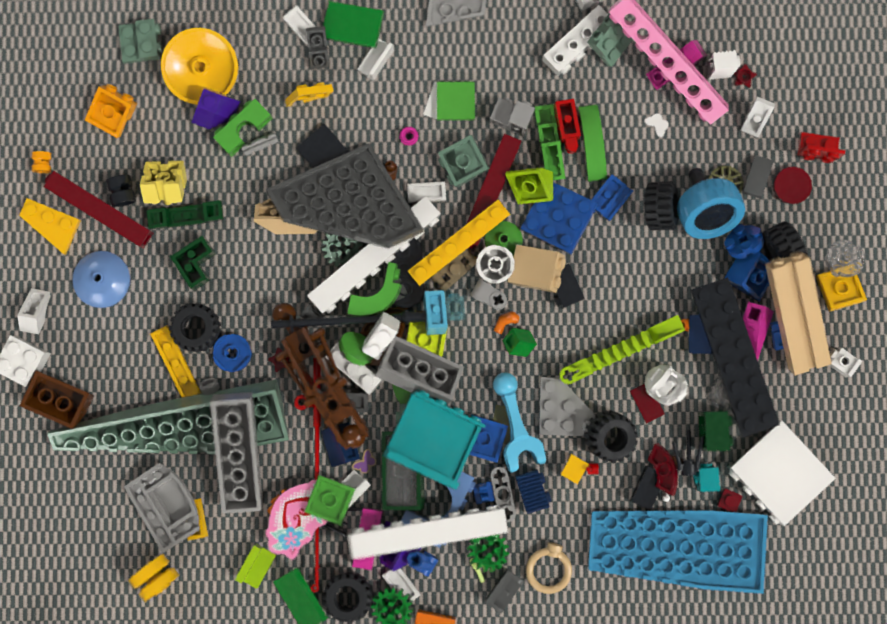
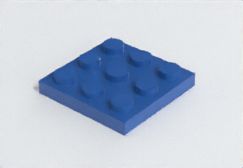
M553 182V201L534 203L520 229L572 255L598 203Z

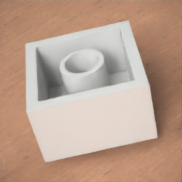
M10 335L0 353V374L25 387H29L35 372H42L51 353L18 336Z

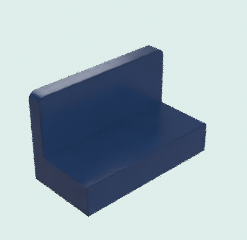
M690 315L689 353L713 355L699 315Z
M349 422L340 424L339 427L341 431H343V429L350 424ZM330 428L321 431L332 467L360 459L357 448L345 450L343 445L338 444Z

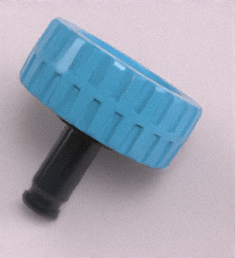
M700 168L690 170L688 177L692 187L680 197L677 204V213L685 232L697 239H710L731 231L741 222L745 214V204L736 185L729 180L721 178L706 180Z

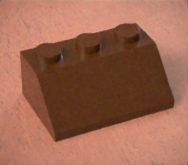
M36 371L19 406L74 429L87 413L94 395Z

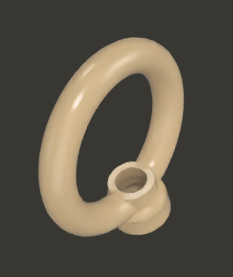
M548 542L547 548L536 551L529 558L526 565V577L535 590L545 594H553L561 591L568 585L572 576V565L569 558L562 552V545ZM548 555L558 558L563 563L564 576L556 585L544 586L535 579L533 573L534 565L543 556Z

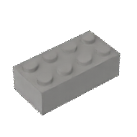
M395 336L383 354L375 377L411 393L422 390L430 394L429 398L433 400L438 398L445 401L448 405L453 399L464 367Z

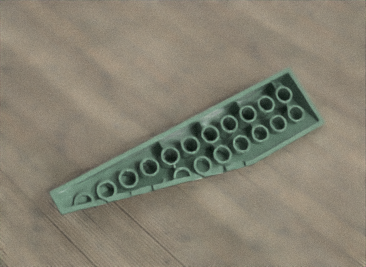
M277 379L219 390L210 395L198 394L145 405L80 422L74 429L63 427L47 433L52 449L56 451H79V449H89V451L95 452L98 450H109V452L127 450V452L134 453L169 451L173 454H178V452H189V454L207 452V454L214 455L216 450L211 411L213 395L253 392L258 446L289 440Z

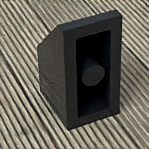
M570 264L565 265L560 276L561 285L557 289L556 295L553 296L556 305L561 306L562 309L585 299Z

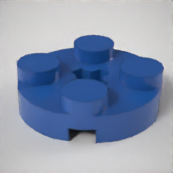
M738 224L724 241V246L729 255L736 259L748 258V254L753 253L754 255L758 253L764 245L761 229L753 225L744 226Z
M228 334L220 337L214 344L213 359L220 369L228 372H237L243 370L249 364L252 350L249 342L244 337ZM229 349L237 350L235 358L228 357Z

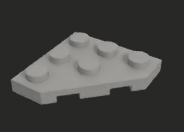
M540 377L539 435L584 436V432H587L585 427L590 425L591 422L589 420L591 418H596L595 414L560 378Z

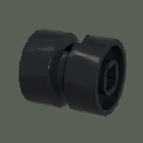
M117 175L106 179L108 191L112 193L109 196L112 207H123L136 203L135 193L130 189L133 186L130 175Z

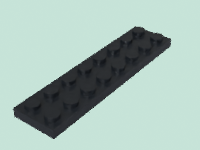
M727 277L691 289L693 300L741 437L779 426L780 423L729 278Z

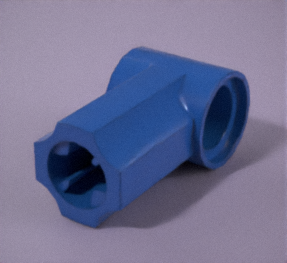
M416 551L410 553L407 557L408 565L427 577L430 576L439 559L427 551L423 553Z

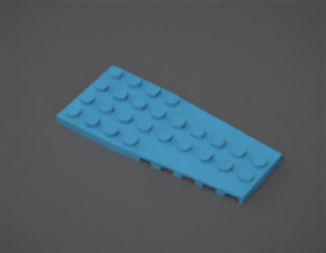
M710 510L592 511L588 570L707 590L764 594L768 515Z

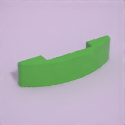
M598 106L578 107L588 182L607 180L605 148Z

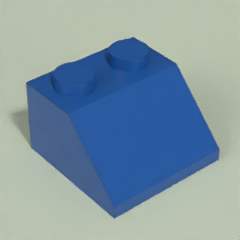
M761 252L754 255L753 253L748 254V258L735 259L725 278H729L734 288L758 302L770 285L765 264L771 261Z

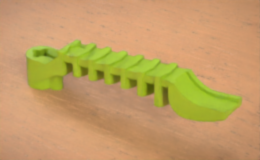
M676 315L648 328L646 331L640 332V334L631 336L625 341L622 340L610 348L603 349L597 354L594 353L588 358L564 367L560 372V379L565 384H572L593 374L597 370H601L605 366H610L612 363L621 361L623 358L640 352L646 347L649 348L653 344L685 331V328L679 316ZM565 370L569 372L580 370L572 376L571 381L568 378H563Z

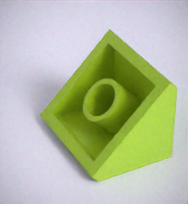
M540 167L507 171L505 173L518 205L553 201L552 171Z

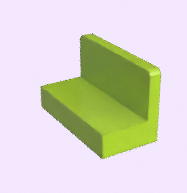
M255 544L235 580L241 584L245 582L257 589L274 561L276 554L259 544Z

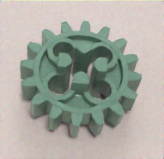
M325 233L327 239H321L325 246L320 247V249L326 251L323 257L328 258L327 262L331 264L334 261V266L338 267L340 263L343 266L361 250L358 247L363 246V244L357 240L342 237L341 241L343 244L348 246L350 242H353L354 246L352 248L343 246L342 250L345 253V257L340 259L342 252L337 248L341 246L338 236ZM331 245L337 246L332 251L329 250Z

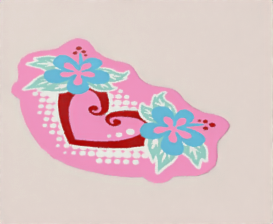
M311 480L309 483L295 486L285 491L276 500L270 514L269 528L266 530L268 547L272 553L284 554L289 559H295L300 548L312 540L314 531L327 523L326 520L304 512L317 480Z

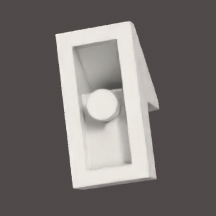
M757 97L754 104L748 110L741 131L759 137L774 109L775 103Z

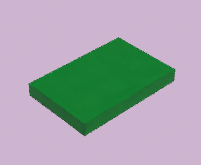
M329 1L323 25L326 30V39L376 48L384 11Z
M298 568L273 581L298 624H320L328 619Z

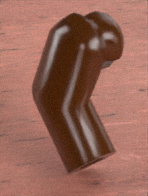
M389 160L385 163V169L394 181L398 168L394 161Z

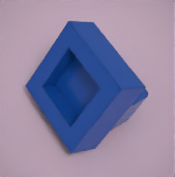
M492 481L475 484L473 490L476 504L495 501Z

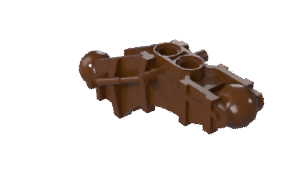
M288 303L277 304L272 311L273 320H290V315H293V319H296L295 308ZM308 326L294 327L293 332H290V327L286 328L289 334L284 336L281 341L285 350L275 355L277 361L283 362L305 396L304 405L309 407L315 404L324 418V422L335 435L338 444L343 445L345 450L361 447L366 437L370 436L364 418L361 419L355 408V402L353 399H349L342 387L348 382L346 377L343 376L341 378L323 336L326 334L324 328L321 327L313 333H310ZM307 343L310 350L302 351L300 344ZM313 354L326 376L319 377L315 383L304 363V360ZM287 357L291 359L290 363L286 360ZM294 369H296V371H297V373H298V375H299L301 381L303 382V384H304V386H305V389L303 388L302 384H301L300 381L298 380V377L296 376L295 372L293 371ZM319 383H324L327 385L328 389L326 391H321L318 389L317 385ZM334 399L338 402V406L330 407L328 401ZM351 416L356 424H350L341 431L338 423Z

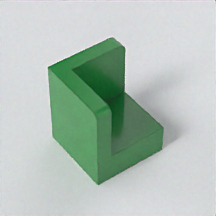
M513 327L502 340L509 355L527 357L537 345L529 330Z

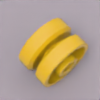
M164 554L155 558L128 580L133 588H139L144 583L147 584L139 592V596L144 603L153 596L160 594L171 585V582L180 576L174 567L167 569L163 573L161 572L169 563Z

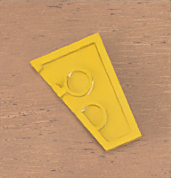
M26 198L19 214L20 217L64 255L67 254L81 220Z

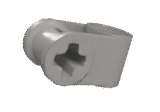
M480 279L470 294L472 298L496 310H501L507 305V297L503 292ZM502 296L503 304L495 305V300L493 299Z

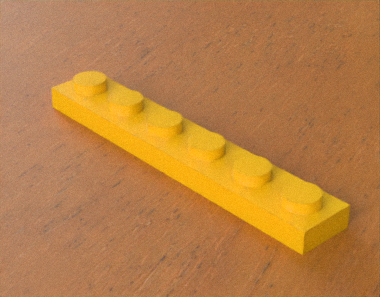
M498 199L409 269L408 272L420 286L507 218L510 213Z

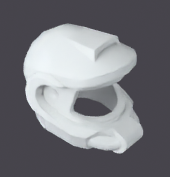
M670 365L655 366L645 376L647 394L661 404L669 406L678 401L681 402L687 395L688 384L685 377L676 372ZM676 385L674 390L668 394V392Z

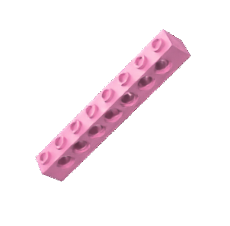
M618 0L610 7L609 16L611 20L623 27V33L628 38H633L640 52L644 51L649 56V62L661 69V75L666 80H671L678 94L682 93L686 97L687 104L699 111L698 115L704 122L708 121L711 125L729 111V104L636 0ZM632 14L635 20L627 21L625 15ZM644 28L648 31V34L642 36L637 31ZM652 43H658L661 47L657 50H654L650 47V45ZM665 57H671L673 59V62L667 64L663 61V59ZM683 71L686 75L680 78L676 76V73ZM696 85L698 90L690 91L688 87ZM703 99H708L711 101V103L708 105L701 104V101Z

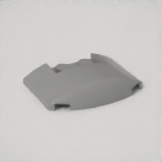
M158 463L124 486L162 553H165L200 530L197 507L190 491L177 474L162 463Z

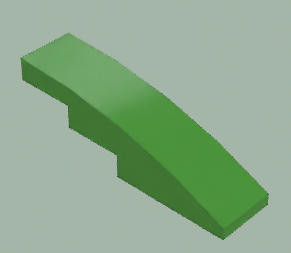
M553 104L536 106L534 111L543 167L553 172V181L565 179Z

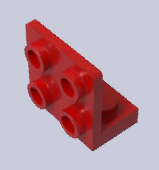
M801 132L797 156H803L804 160H814L816 158L822 159L824 163H833V161L844 156L846 150L838 149L839 137Z

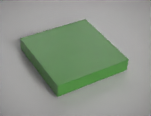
M437 82V121H475V82Z
M319 475L304 512L341 526L356 489Z

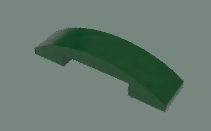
M222 200L202 202V204L147 210L148 228H175L224 220Z

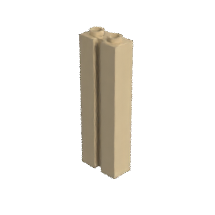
M795 252L786 258L773 259L770 263L765 264L788 369L796 376L810 371L809 369L816 367L818 369L832 364L810 258L803 252Z

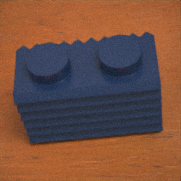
M536 469L515 476L527 514L549 508L548 503L552 501L549 491H544L543 484L546 482L543 472L539 473Z

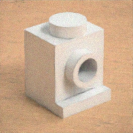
M843 348L834 349L830 353L832 364L829 366L844 377H852L862 362ZM843 358L847 359L845 365L842 363Z

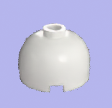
M491 245L479 253L476 268L479 276L484 281L491 284H499L506 281L512 275L515 261L512 253L507 248Z

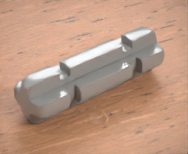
M273 132L268 134V137L263 136L252 141L251 144L242 145L241 148L244 155H250L252 151L257 152L268 147L269 144L277 143L278 138Z

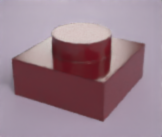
M723 488L716 506L736 513L743 496Z

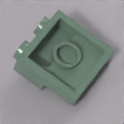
M608 15L604 18L598 29L593 32L587 43L607 66L612 67L633 41V38H628L622 31L623 27L619 23L615 24Z
M155 19L138 20L133 24L118 25L121 56L124 64L161 59V53H163L162 42H159L161 27Z
M469 135L438 152L440 156L438 161L443 169L446 168L449 174L447 179L455 187L464 185L475 179L474 177L490 169L473 135Z

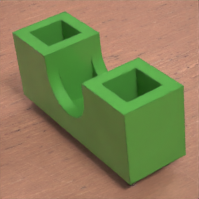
M256 99L253 101L249 100L244 104L243 110L239 114L235 113L230 117L229 123L225 127L221 126L216 130V135L213 138L232 157L241 149L242 145H245L239 136V131L243 126L253 125L260 131L273 118Z

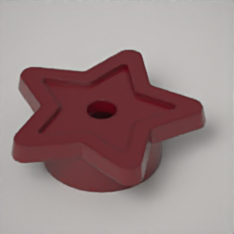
M744 64L740 70H736L734 73L736 77L735 86L743 84L750 88L751 79L757 76V73L752 72L747 64Z
M279 347L276 349L275 355L282 352V350ZM275 355L268 358L275 365L276 372L286 368L283 362L276 360Z

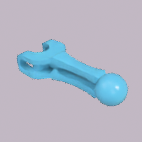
M503 372L495 377L493 388L501 396L509 421L510 441L504 447L503 457L508 471L513 473L519 468L518 456L522 451L527 450L530 452L534 462L539 465L545 464L546 455L542 442L535 437L529 436L521 420L515 393L518 386L516 378L510 373Z

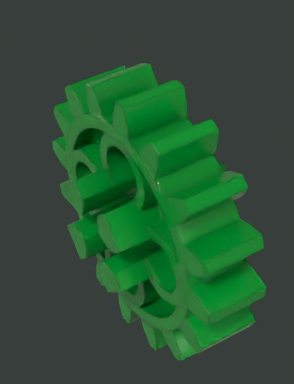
M500 534L469 540L472 545H468L466 548L471 551L467 557H472L473 559L470 564H477L476 570L482 567L484 573L488 569L492 573L495 571V567L499 570L502 567L501 564L507 562L504 557L509 555L505 551L509 545L503 544L505 538L500 539ZM480 540H482L485 544L481 545ZM494 543L497 544L498 548H494L491 552L482 557V559H479L478 554L480 555L481 553H483ZM495 557L496 562H493L491 558Z
M396 586L391 591L389 587H386L384 592L380 590L378 596L373 598V601L376 603L371 605V608L375 609L372 616L378 617L375 622L381 621L383 622L382 624H407V620L412 618V615L409 613L414 611V608L410 607L413 600L407 599L410 594H402L404 589L402 588L400 591H397ZM383 598H388L389 602L385 603ZM398 599L402 600L403 604H399L396 609L391 610L387 617L382 614L389 607L394 606ZM400 613L402 618H398L396 614Z

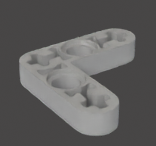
M495 467L490 473L495 501L498 508H508L509 511H512L513 514H510V518L506 519V523L513 521L516 516L509 477L503 467ZM497 470L505 474L502 477V483L507 482V486L495 488V484H499L498 479L494 478ZM500 489L508 491L509 496L507 499L501 500L498 498L497 493Z

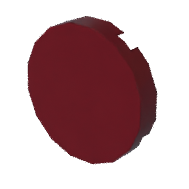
M787 167L775 176L773 191L781 202L797 205L805 201L810 195L812 180L805 170L799 167Z

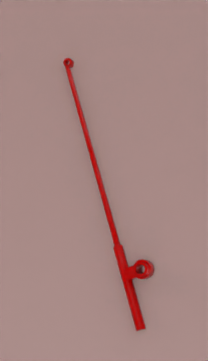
M313 358V381L315 383L316 379L321 377V366L317 359ZM321 383L317 385L319 390H321ZM298 395L294 399L296 409L303 411L307 408H313L315 480H317L319 476V427L321 426V414L315 404L309 407L299 405V401L306 400L304 395ZM319 527L315 530V584L311 586L312 592L319 590Z

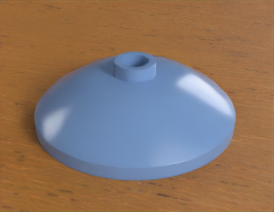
M92 252L83 257L74 269V290L84 303L92 307H111L120 302L129 289V269L119 256L111 252ZM100 275L101 279L97 282L95 277Z

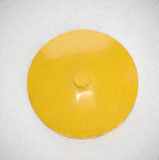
M190 28L175 35L166 45L161 58V72L167 87L176 97L187 103L198 105L204 87L224 95L230 92L237 79L238 60L232 45L221 34L207 28Z

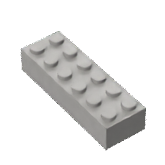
M253 392L213 395L211 411L222 514L261 511L263 496Z

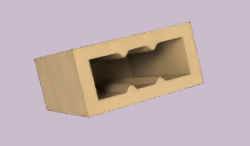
M516 245L513 257L515 261L514 270L508 278V282L515 286L557 293V289L561 285V272L566 263L565 255L556 251Z

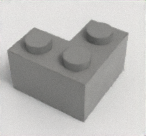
M498 98L489 122L524 137L535 108L532 107L531 103L524 100L522 102L517 101L515 105L513 104L514 101L509 98Z

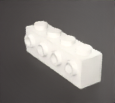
M600 5L593 9L543 55L542 61L557 77L561 73L563 75L571 69V64L575 60L579 62L586 55L584 52L588 48L592 49L587 41L601 25L604 18L608 16Z

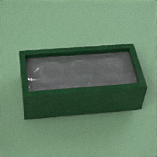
M383 431L382 510L425 509L424 476L383 457L394 432Z

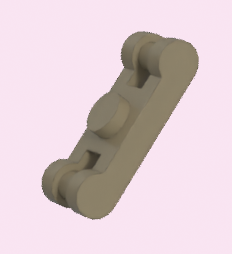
M470 248L463 251L431 278L434 283L441 287L440 290L446 292L476 265L478 257L473 256ZM464 257L469 261L466 266L461 262ZM445 274L450 278L448 282L442 278Z

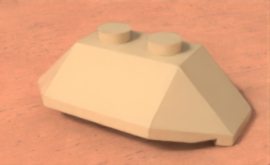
M270 199L255 205L254 222L274 234H314L317 232V230L283 222Z

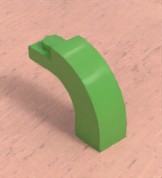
M388 262L384 285L377 294L370 297L351 295L347 314L354 316L377 315L387 310L396 301L402 288L401 284L395 283V280H399L400 276L398 265Z

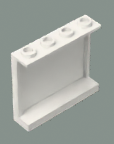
M778 420L779 426L770 429L732 466L729 465L727 468L730 470L729 475L736 482L739 480L744 485L742 489L749 496L753 495L757 499L755 503L763 511L766 509L771 514L769 518L776 525L785 526L836 478L782 420Z

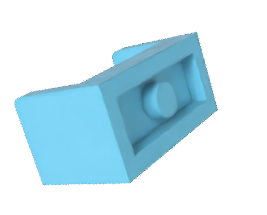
M444 290L425 291L423 306L426 311V335L446 334L448 323Z

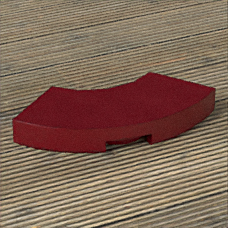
M655 443L648 461L654 466L657 473L656 487L674 496L678 485V473L675 462L662 445Z

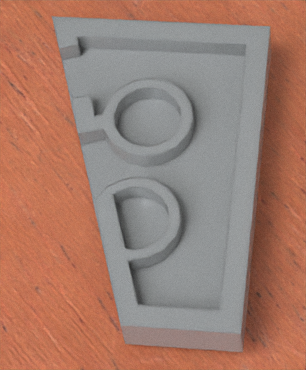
M429 0L426 27L485 16L487 0Z

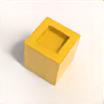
M570 454L561 475L578 484L589 464Z

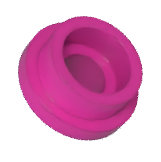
M413 127L403 128L399 135L400 141L407 146L414 145L418 140L417 130ZM407 134H412L413 137L412 139L408 140L405 138V136Z

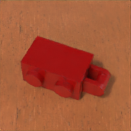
M573 98L556 101L554 104L560 143H565L566 152L569 154H574L577 151V140L581 137Z

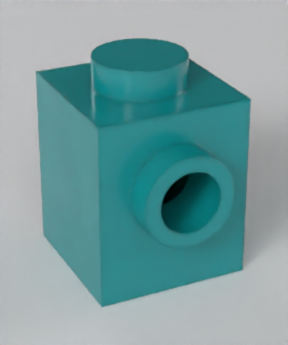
M713 463L701 464L697 475L693 476L694 484H697V491H720L719 467H713Z

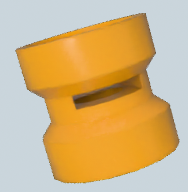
M45 151L32 152L34 164L31 171L34 173H51V166L49 165L51 153Z

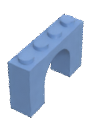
M462 471L457 481L460 482L457 490L447 487L452 496V504L449 511L441 518L449 517L448 513L464 509L467 502L464 498L467 492H472L476 484L473 481V476ZM406 510L401 521H403V524H409L411 519L422 518V521L430 519L411 510ZM438 544V545H434V546L440 548L442 544Z

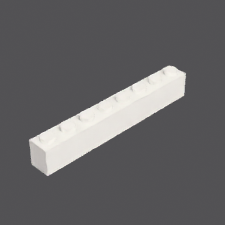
M426 196L411 208L423 230L427 226L433 227L440 221L438 219L440 212ZM423 231V233L389 249L368 244L307 296L322 314L325 312L327 314L331 313L337 307L335 304L339 300L344 302L352 295L350 293L351 290L355 287L357 289L362 287L366 283L364 279L369 275L375 276L381 270L379 267L383 263L388 264V262L394 260L396 252L406 250L413 238L417 240L425 232Z
M498 505L486 507L485 511H479V508L467 510L468 514L460 515V512L448 513L449 517L441 518V515L429 516L430 520L422 521V518L411 519L409 524H403V521L391 523V527L384 528L382 524L371 526L372 530L364 531V528L352 529V533L347 534L350 557L357 559L507 533L505 510L498 508Z

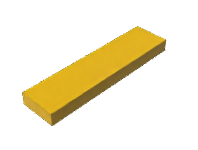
M166 325L150 333L181 398L202 394L179 346L175 344L174 338H171L170 333L172 332L169 330V326Z

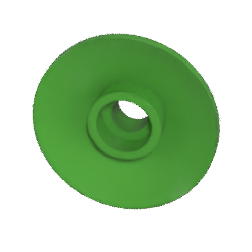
M508 221L500 222L485 235L486 247L491 245L507 248L513 256L516 245L522 246L523 243L520 229ZM506 236L508 240L507 242H502L500 238Z

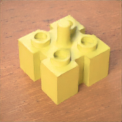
M161 161L145 162L144 175L140 182L143 202L157 204L164 200L165 205L182 202L184 196L183 188L186 187L187 182L184 161H168V164H161Z

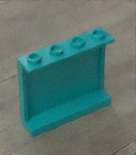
M422 390L412 392L383 457L451 489L457 490L460 484L457 481L481 428H485L486 425L480 423L481 419L471 415L468 417L464 415V411L457 407H453V409L447 407V403L443 400L429 398L430 394Z

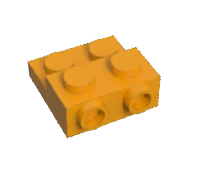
M111 84L98 86L85 121L119 138L127 121L131 119L137 103L133 101V96L127 93H123V95L118 93L117 87Z

